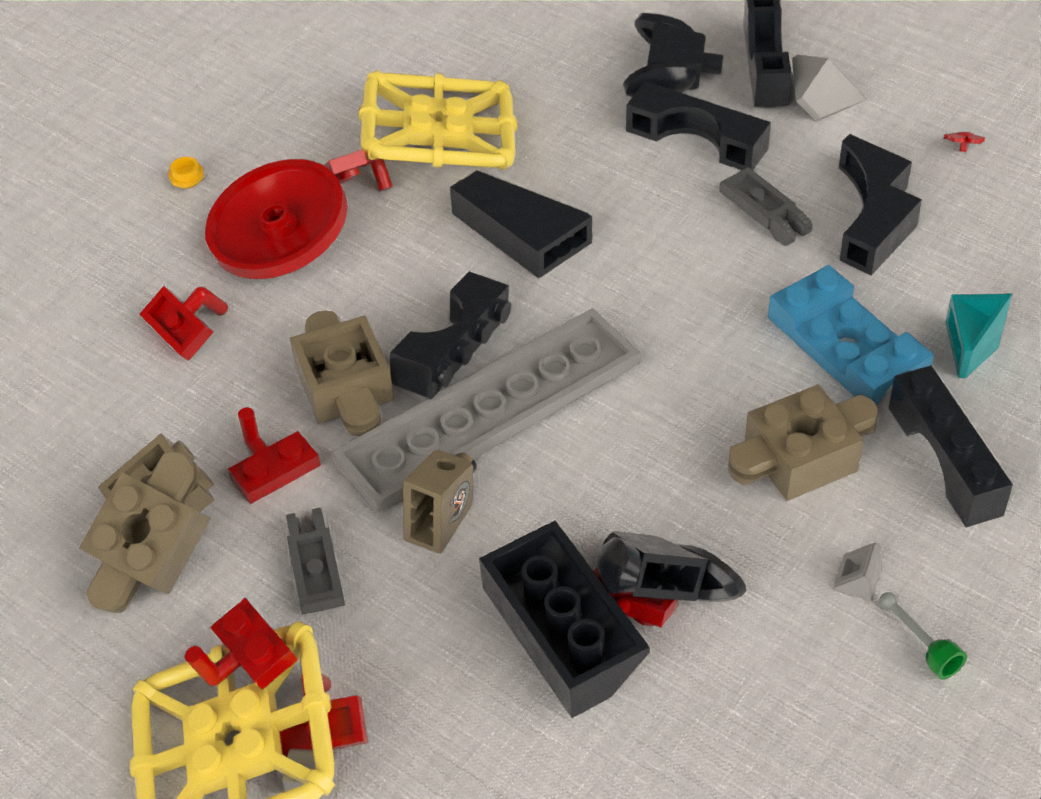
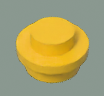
M184 156L175 159L171 163L168 176L171 184L174 186L191 188L202 181L204 171L195 158Z

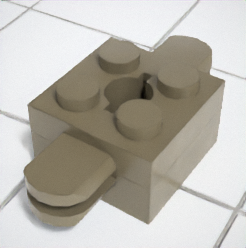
M324 310L311 314L306 319V333L290 337L297 374L318 424L341 417L345 429L351 435L361 436L380 425L381 414L379 405L394 401L390 368L365 315L341 322L338 315L333 311Z
M817 384L752 410L747 414L745 441L730 447L728 472L736 482L743 485L769 476L786 501L858 472L864 441L862 437L874 433L878 408L875 402L863 395H857L834 404L820 385Z
M164 453L146 484L124 472H121L79 547L84 552L103 561L86 592L89 602L95 608L110 613L124 612L141 583L167 594H170L211 519L185 505L199 479L200 469L193 460L182 453Z

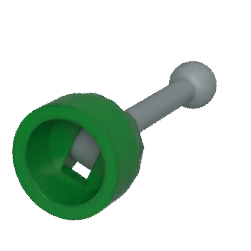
M885 592L880 596V605L884 609L892 610L928 647L926 663L941 680L952 677L963 667L967 660V654L956 643L949 639L934 641L897 604V597L893 593Z

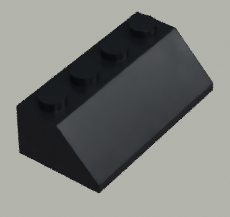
M556 520L479 558L484 591L571 718L611 698L650 653V647Z

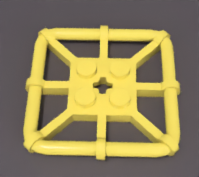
M377 70L367 75L364 85L363 104L360 106L358 114L361 121L360 143L365 157L370 160L378 158L383 160L433 163V167L441 168L442 164L505 170L513 165L515 156L514 133L517 130V119L513 115V99L510 86L501 80L493 82L444 77V74L435 73V76L382 73ZM397 87L434 90V98L424 94L410 96ZM443 91L478 93L480 95L468 100L459 97L444 99ZM377 94L404 111L379 109L377 106ZM499 103L500 116L498 118L473 116ZM375 125L403 127V129L381 139L375 138ZM473 133L501 135V148L497 149ZM408 144L433 146V149L412 148L404 146ZM443 147L464 148L471 152L443 150Z
M296 622L289 626L274 629L298 660H301L305 696L301 702L279 710L276 709L275 693L298 660L263 690L256 683L236 689L233 672L217 685V697L192 706H187L160 692L165 688L200 676L188 662L159 671L144 681L138 680L132 688V691L135 693L131 706L134 757L130 760V774L135 778L136 799H156L154 776L185 765L187 784L176 799H202L204 795L226 787L228 788L229 799H247L246 780L274 770H278L304 785L265 799H318L323 794L328 796L335 786V783L332 781L335 762L327 715L331 710L329 695L324 692L318 647L312 628L302 622ZM224 644L212 647L211 653L207 654V656L216 663L229 650ZM150 704L182 720L183 745L153 755ZM309 721L315 769H309L282 755L279 731ZM233 730L240 731L239 734L233 737V743L227 746L224 742L225 737Z

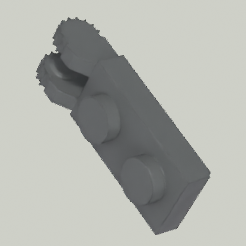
M749 167L720 182L719 192L767 230L770 229L773 237L778 242L780 241L781 244H784V246H788L795 241L796 234L794 231L801 234V236H805L812 231L813 224L809 217H807V214L805 215L803 211L796 207V203Z
M321 507L312 509L311 519L315 531L299 534L301 532L299 519L295 513L287 514L286 519L290 536H287L302 615L345 606L329 528H325Z

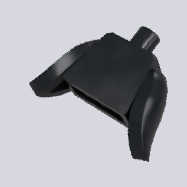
M640 13L636 18L634 25L642 38L650 44L647 66L636 70L624 81L623 87L627 96L633 97L645 81L683 93L686 90H696L699 88L701 72L721 75L724 55L704 52L706 40L704 34L695 32L685 22L671 16Z
M613 531L604 540L597 556V568L602 583L613 594L628 593L638 597L724 602L735 600L746 592V584L742 578L717 556L705 549L692 545H676L654 535Z

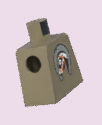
M436 450L404 479L403 540L438 554L443 552L472 504L473 473L477 469V464L473 457L466 453H458L455 456L441 450Z

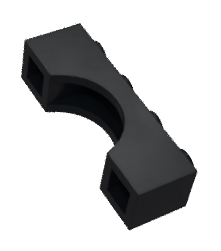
M745 0L743 27L754 107L788 106L792 71L789 53L782 50V9L780 0Z
M646 81L626 104V132L656 142L674 134H693L703 137L717 148L719 163L739 170L748 167L754 170L769 147L771 122Z
M469 271L450 290L449 321L453 325L434 332L410 331L390 352L392 384L432 399L442 387H447L453 375L462 365L469 363L473 353L479 346L488 342L492 332L500 323L504 324L507 321L511 312V303L508 302L509 285Z
M932 365L895 375L888 408L906 436L920 433L932 446L943 472L946 498L964 526L967 528L1004 516L1013 484Z

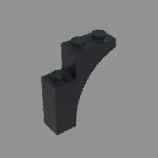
M849 134L842 141L838 168L847 175L858 190L863 209L857 219L843 233L839 260L872 276L917 227L922 199L904 192L908 187L912 161L852 134Z

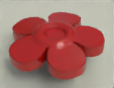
M971 132L947 133L943 137V139L960 143L959 151L967 152L968 143L982 144V142H985V137Z

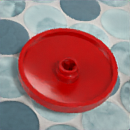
M286 159L262 165L235 180L215 201L205 225L206 243L218 264L236 276L249 279H268L291 273L314 261L335 241L343 228L347 216L348 204L346 194L337 176L329 168L315 161Z

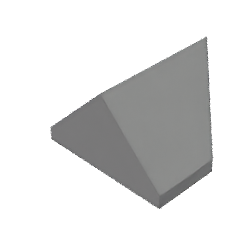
M796 55L792 58L796 101L815 121L866 100L829 58Z

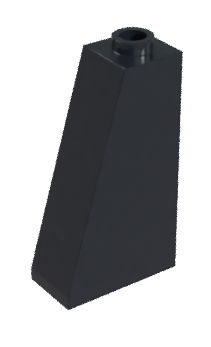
M478 170L450 186L452 214L537 278L542 277L592 244V216L585 211Z

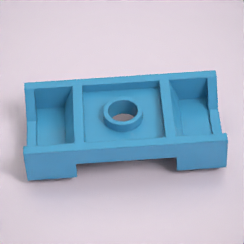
M830 265L771 295L768 318L854 397L863 395L870 398L877 406L890 386L893 385L895 375L930 366L933 363L934 354L912 335L905 332L897 336L854 299V285ZM850 338L855 340L857 343L854 344L852 342H841L840 339Z

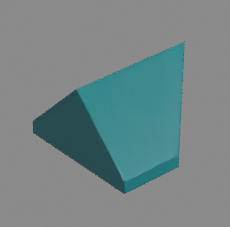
M1013 293L951 294L945 322L958 378H967L999 348Z

